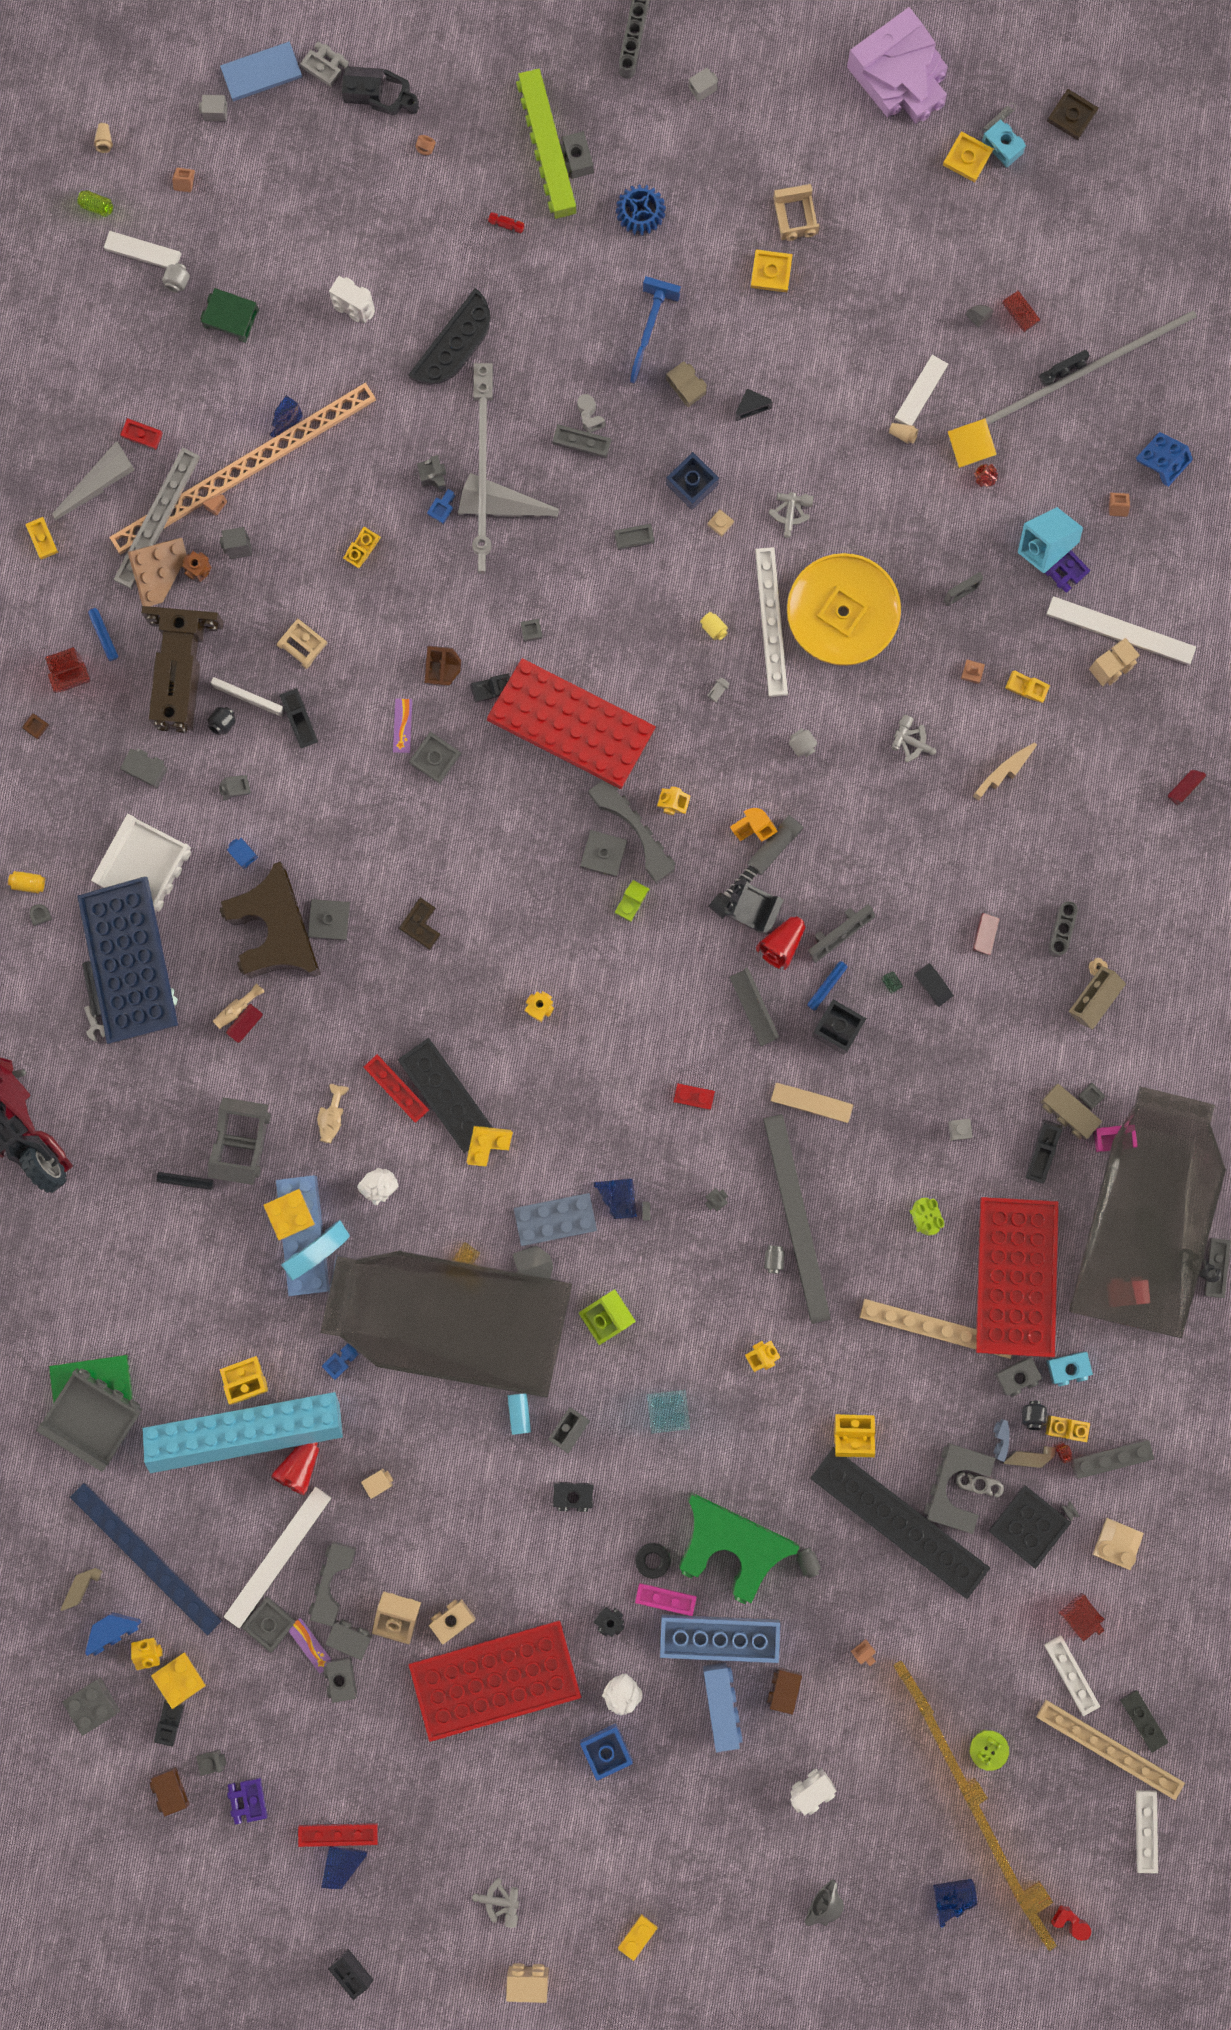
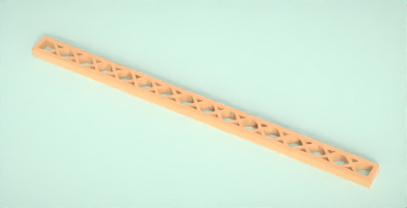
M362 384L183 492L174 507L176 509L175 515L169 517L164 528L201 507L204 501L219 496L376 401L367 384ZM365 390L369 398L364 401L359 400L358 395ZM343 403H352L351 409H342ZM330 411L336 412L333 420L326 419V415ZM311 422H320L319 428L311 429ZM298 430L304 432V436L301 439L294 438L295 432ZM282 440L289 441L285 449L278 448L279 442ZM263 451H272L271 457H262ZM250 459L256 460V465L253 468L246 467L247 461ZM234 469L241 470L237 478L230 477L231 471ZM215 480H224L223 486L215 487ZM202 488L208 489V494L205 497L198 496L199 490ZM186 498L192 499L189 507L182 506L183 500ZM147 515L109 537L120 555L130 549L134 541L133 539L136 537L134 535L135 529L142 526ZM121 537L128 538L127 544L120 548L116 540Z

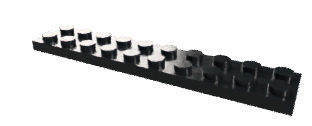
M832 1447L810 1477L817 1485L967 1600L990 1570L988 1565L847 1457H835L834 1447Z

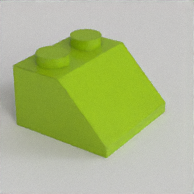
M615 1289L579 1312L598 1345L606 1342L636 1322Z

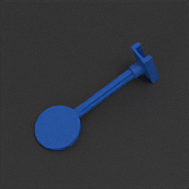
M645 276L643 292L653 294L654 302L641 339V346L634 361L630 383L634 384L636 382L644 350L649 343L661 303L664 302L665 298L678 302L681 286Z

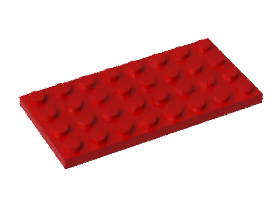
M523 658L486 720L621 790L656 729V726Z
M980 1198L976 1353L1055 1357L1059 1201Z
M560 1620L408 1664L429 1742L581 1698Z

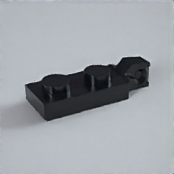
M1083 350L1041 373L1039 378L1044 386L1052 384L1056 377L1060 376L1062 378L1068 375L1070 370L1084 367L1090 356L1088 351Z

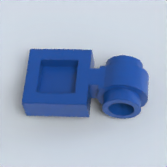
M348 1343L340 1350L342 1352L341 1357L335 1352L322 1365V1368L334 1380L350 1367L345 1361L349 1360L352 1362L359 1355L358 1349L353 1344L350 1345Z

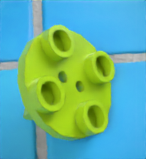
M920 1198L914 1203L912 1210H909L913 1216L917 1232L932 1236L944 1227V1220L941 1217L938 1203L934 1198Z
M982 1730L972 1739L969 1754L979 1768L986 1771H994L1001 1768L1007 1762L1009 1746L1006 1739L1000 1733L993 1730Z

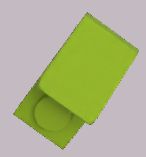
M632 880L624 892V896L615 910V914L632 922L650 889Z

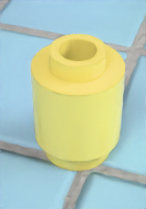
M709 612L701 619L702 628L713 640H721L727 635L728 627L716 614Z

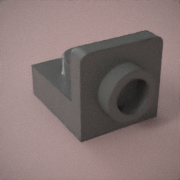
M247 775L225 777L220 782L219 792L223 795L224 801L229 800L231 797L244 796L251 793Z
M220 1749L196 1756L200 1776L214 1772L220 1773L225 1769L226 1758L224 1754H221Z

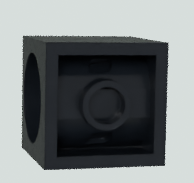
M833 999L811 1036L845 1055L867 1018Z

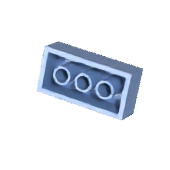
M726 1662L703 1666L716 1752L740 1749L739 1743H743L740 1727H736V1723L740 1721L737 1707H733V1703L737 1701L734 1687L730 1688V1683L733 1682L731 1667L727 1668Z

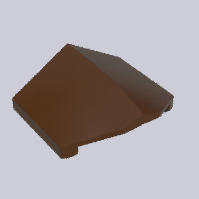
M428 645L424 683L450 686L461 671V659L453 648Z

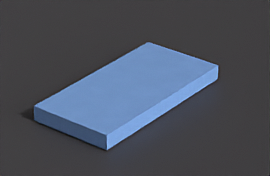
M290 41L220 65L233 101L302 78Z

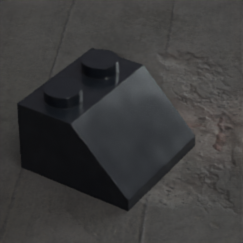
M347 66L342 84L344 103L372 105L368 101L369 98L381 103L384 69Z

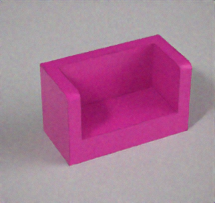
M1135 1124L1096 1128L1093 1132L1096 1152L1137 1147Z

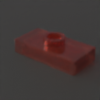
M1019 290L1003 300L1002 304L1024 333L1040 322V318Z

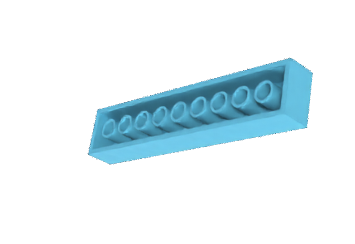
M333 1392L143 1428L144 1463L150 1473L342 1438L340 1403L336 1393Z

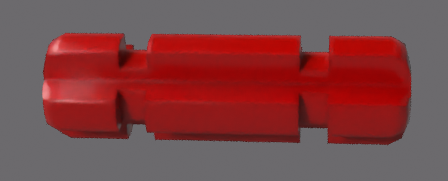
M494 212L490 213L488 219L491 224H498V226L509 230L514 229L518 233H522L525 226L521 221L515 222V219L503 215L498 216Z

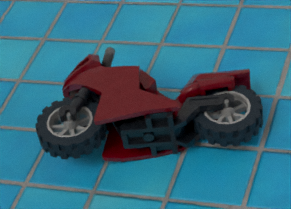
M0 1057V1157L3 1158L6 1152L7 1158L16 1162L26 1173V1176L32 1180L31 1182L34 1185H37L40 1190H44L46 1193H53L67 1181L65 1178L67 1177L66 1172L74 1165L68 1160L65 1152L52 1135L43 1131H35L25 1102L31 1095L16 1079L25 1076L26 1070L13 1071L12 1060Z

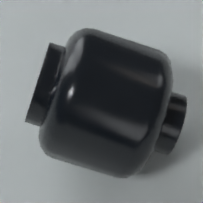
M228 707L215 708L207 719L208 728L216 735L227 734L236 722L234 712Z
M1029 1401V1404L1022 1407L1023 1425L1028 1430H1042L1047 1425V1407L1041 1405L1040 1401Z

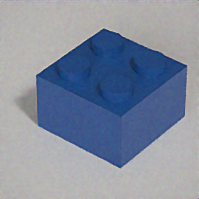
M616 1723L580 1740V1745L596 1781L633 1764V1759Z

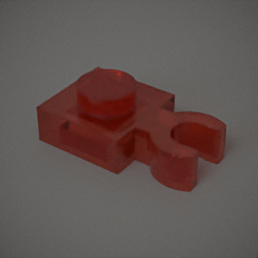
M1064 1442L1054 1444L1061 1463L1071 1462L1073 1458L1069 1445H1065Z

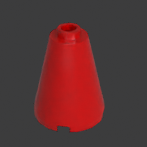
M797 916L788 918L756 946L757 952L761 951L764 954L762 958L770 965L778 969L784 967V970H786L804 933V921Z
M318 1443L296 1446L275 1469L271 1478L304 1496L307 1492L318 1456Z

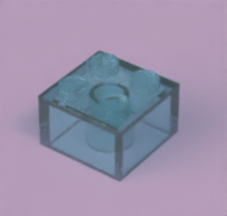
M685 1389L647 1393L651 1434L690 1429Z

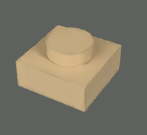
M720 509L708 522V526L721 537L734 524V520Z

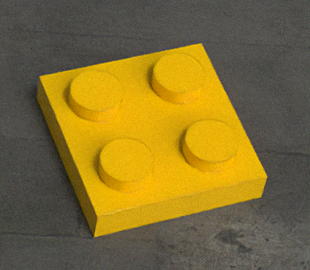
M961 131L944 160L943 166L975 183L994 148Z
M756 250L751 288L787 293L793 254Z
M300 1189L263 1205L279 1241L315 1225Z
M185 1652L151 1675L172 1709L206 1686Z

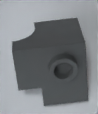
M438 455L431 456L430 459L417 463L422 486L433 485L437 487L439 492L446 491L443 475H446L444 463L440 464Z

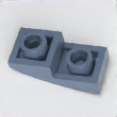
M1001 1419L1000 1422H996L993 1430L995 1433L994 1437L1001 1439V1442L996 1444L993 1453L996 1454V1459L1005 1462L1009 1447L1008 1421Z

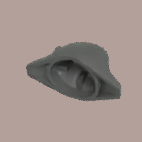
M834 1879L822 1887L814 1897L804 1921L806 1926H812L817 1923L826 1926L841 1916L844 1910V1903L838 1895L837 1883Z

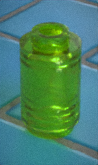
M82 190L78 195L77 203L82 209L103 217H107L113 211L112 200L88 190Z

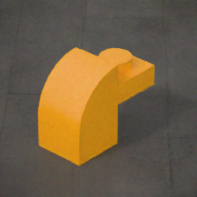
M750 808L743 811L746 817L730 826L739 841L755 833L762 842L778 832L768 815L759 808Z

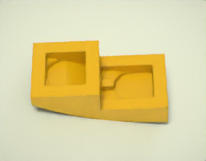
M1014 670L1009 677L1005 689L1043 703L1050 685L1036 678H1029Z

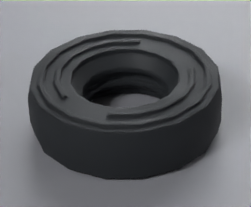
M648 1543L637 1552L635 1558L636 1567L639 1573L646 1578H659L669 1569L670 1555L662 1545ZM650 1553H655L660 1557L661 1562L657 1568H649L645 1563V1559Z

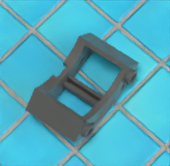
M223 1097L218 1109L217 1143L213 1144L208 1162V1178L254 1185L255 1179L260 1177L261 1166L259 1164L266 1126L271 1120V1113H268V1104ZM229 1114L258 1118L257 1139L228 1135ZM224 1145L255 1150L251 1166L221 1162Z

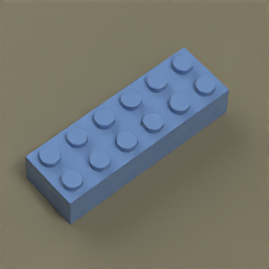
M315 1175L276 1180L278 1198L300 1189L315 1223L312 1227L282 1239L285 1261L295 1253L302 1251L323 1234L318 1180ZM326 1258L294 1280H291L286 1273L289 1296L330 1292Z
M661 1615L660 1658L779 1663V1620Z

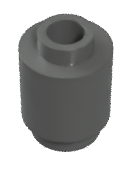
M768 1245V1249L765 1250L764 1269H768V1273L779 1274V1271L784 1269L785 1252L782 1246Z
M811 1547L797 1552L798 1558L796 1559L803 1576L807 1575L808 1578L819 1575L818 1570L821 1569V1566Z

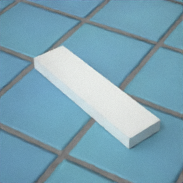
M109 231L104 246L105 251L162 268H167L171 264L175 265L179 262L181 256L179 251Z
M934 355L930 357L894 420L905 425L914 424L946 370L948 363Z
M213 677L211 685L215 689L280 717L285 712L283 706Z
M1060 1635L1044 1644L1082 1716L1098 1709L1100 1705L1063 1637Z
M1136 1790L1138 1873H1158L1156 1790Z

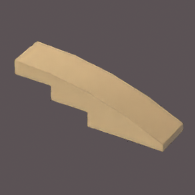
M1033 743L1003 762L987 777L973 797L979 801L989 786L996 790L1006 775L1013 779L1037 744Z
M780 1083L775 1084L771 1101L774 1103L845 1123L849 1122L853 1104Z

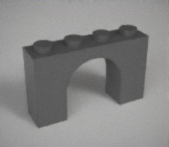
M948 1443L947 1447H943L941 1453L943 1462L942 1465L937 1467L935 1474L938 1477L937 1482L932 1484L930 1495H932L931 1502L926 1504L924 1514H926V1519L973 1534L979 1515L953 1506L947 1498L946 1485L953 1474L962 1470L990 1477L996 1458Z

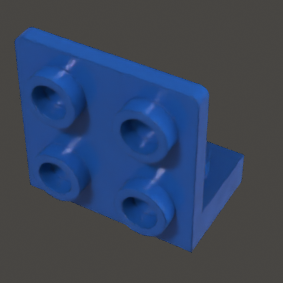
M1159 432L1136 457V460L1158 472L1162 483L1169 487L1191 463L1193 458L1187 445Z

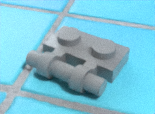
M318 41L315 44V49L318 52L315 53L310 50L300 63V66L331 87L341 74V69L337 66L341 65L346 68L349 61L344 59V56L340 53L332 51L328 45H323ZM327 56L330 59H332V61L329 62L326 59H324V57Z

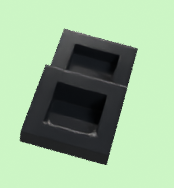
M509 673L471 683L470 687L475 703L499 697L510 679Z
M930 963L914 974L936 1006L940 1007L954 996Z
M167 1700L164 1701L154 1743L174 1746L185 1704H180L172 1709Z

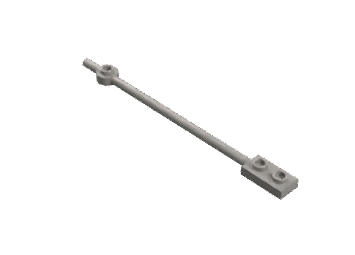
M474 363V401H479L478 536L473 540L472 547L474 553L478 555V573L484 574L486 571V555L490 553L492 548L490 539L486 537L487 401H493V364ZM481 542L485 543L484 546H479L478 544Z

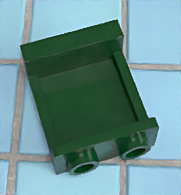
M214 288L213 293H210L208 296V306L206 310L202 311L200 317L203 327L205 329L211 327L237 336L239 341L246 343L259 311L257 303Z

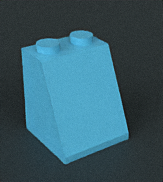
M1056 507L1024 523L1018 553L1042 573H1045L1080 542L1083 527Z

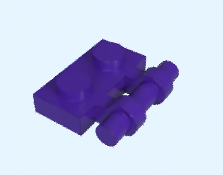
M1070 550L1045 574L1057 583L1056 586L1059 589L1062 588L1065 593H1068L1072 588L1067 582L1071 580L1076 585L1091 570ZM1060 568L1066 576L1062 578L1056 570Z
M261 1777L241 1781V1790H236L235 1783L227 1784L229 1791L227 1792V1797L230 1799L232 1807L230 1813L231 1817L234 1818L235 1825L242 1823V1815H246L247 1823L267 1819L268 1815ZM239 1797H243L244 1808L239 1807Z

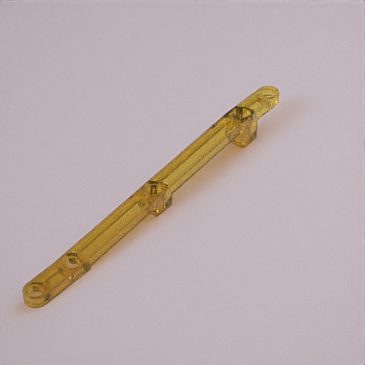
M902 1660L898 1661L893 1666L914 1698L1014 1897L1047 1950H1053L1057 1945L1037 1913L1053 1903L1052 1899L1040 1881L1025 1891L1022 1890L979 1806L988 1797L976 1778L969 1782L966 1781L932 1715L934 1711Z

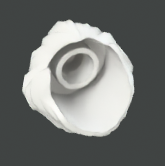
M377 1168L367 1173L357 1187L359 1192L368 1201L371 1200L374 1205H378L380 1201L386 1202L388 1196L397 1190L398 1183L392 1172L387 1169Z
M621 1674L609 1681L602 1697L605 1698L608 1710H612L617 1715H626L631 1713L638 1703L641 1702L642 1690L631 1676Z

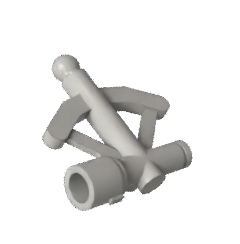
M789 492V494L777 493L776 500L784 501V503L775 510L770 509L768 513L777 522L785 524V538L791 537L792 525H798L810 518L808 514H804L800 506L812 507L813 496L808 494L796 496V493ZM787 505V512L785 518L780 516L777 512H779L782 508H784ZM795 507L801 515L797 519H793Z
M903 715L899 721V731L896 730L894 734L895 740L891 748L898 751L902 744L906 754L904 760L907 763L917 758L922 751L935 755L936 749L925 744V727L920 725L918 729L909 730L914 719L908 715ZM919 733L920 740L908 735ZM906 743L917 748L914 753H909Z
M497 1878L489 1887L487 1895L474 1894L472 1900L486 1904V1911L492 1922H496L498 1916L506 1913L505 1926L514 1928L519 1917L516 1913L520 1902L517 1900L518 1888L511 1887L509 1896L501 1885L502 1880ZM497 1887L505 1898L493 1896ZM493 1905L503 1906L504 1908L495 1913Z

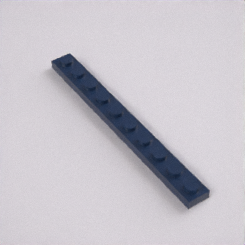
M83 1483L70 1496L207 1636L223 1621L86 1483Z

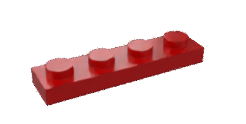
M378 1054L363 1067L415 1123L430 1111Z
M378 1823L298 1826V1847L378 1845Z

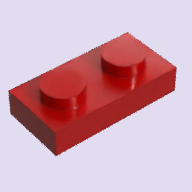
M127 418L120 436L156 450L163 432Z
M677 1083L673 1103L711 1110L715 1091Z

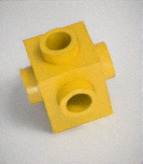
M671 786L670 789L662 788L657 807L664 809L663 812L668 815H674L675 813L686 814L690 795L682 792L677 787Z
M544 991L542 993L536 992L535 995L531 994L526 1001L528 1006L524 1010L525 1013L542 1022L545 1016L549 1017L554 1010V1007H552L554 1004L551 1000L552 997ZM539 1003L543 1004L541 1008L537 1007Z
M760 1341L752 1346L754 1350L745 1354L754 1372L762 1368L767 1370L775 1366L774 1361L780 1358L772 1341L765 1344L763 1341Z
M155 1638L131 1643V1659L136 1670L160 1665V1657L163 1653L161 1645H157Z

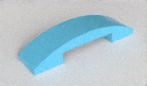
M340 1220L326 1229L324 1234L302 1251L295 1253L281 1264L291 1280L298 1278L316 1266L350 1237Z

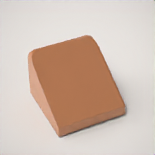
M176 168L172 178L173 189L191 192L195 170Z
M1110 493L1109 515L1127 517L1130 509L1129 494Z
M221 494L204 501L202 504L205 509L216 516L226 505L227 500Z

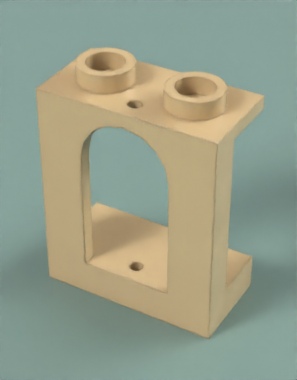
M811 184L774 190L773 199L781 239L792 241L798 237L805 236L809 238L818 234L819 224L816 221ZM802 200L807 226L790 229L784 203Z

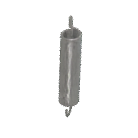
M1006 106L983 127L984 132H987L1000 119L1003 121L1014 110L1010 106Z

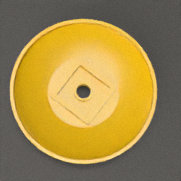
M848 553L828 555L808 565L793 583L787 603L789 626L800 646L816 659L840 666L863 663L881 653L893 639L901 616L899 593L888 573L870 559ZM845 607L848 610V615H839L838 609Z

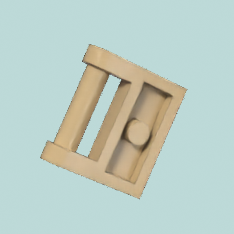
M298 618L277 643L280 649H285L300 661L305 669L309 668L313 660L327 645L326 640ZM292 638L307 650L309 655L305 657L290 645L288 641Z

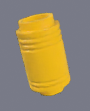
M14 871L13 874L9 875L8 885L11 886V890L39 894V892L44 891L45 877L38 874Z

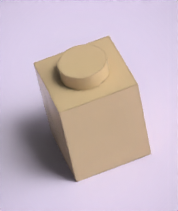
M381 1469L361 1483L370 1499L392 1487L391 1482L393 1478L389 1471L385 1472L384 1469Z

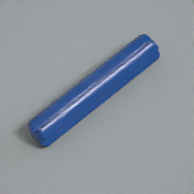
M93 608L88 611L89 617L109 661H114L118 658V654L97 608Z
M839 961L808 1002L807 1006L815 1011L848 968L844 962Z

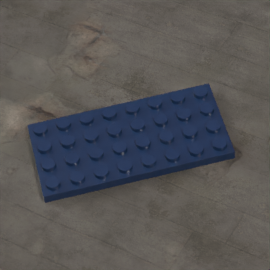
M140 877L78 895L77 898L107 1044L178 1026L148 877Z

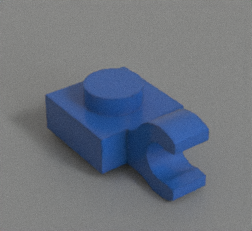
M448 489L442 500L436 497L427 515L444 525L453 510V507L449 504L454 500L455 493Z

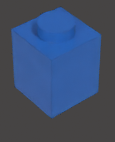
M236 838L228 845L227 851L243 869H246L258 858L242 838L239 840Z

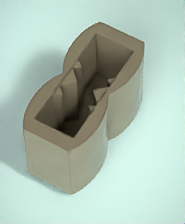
M683 361L668 372L665 379L683 403L690 407L706 395L707 385L702 378L698 379L695 376L696 372L691 364L687 365Z

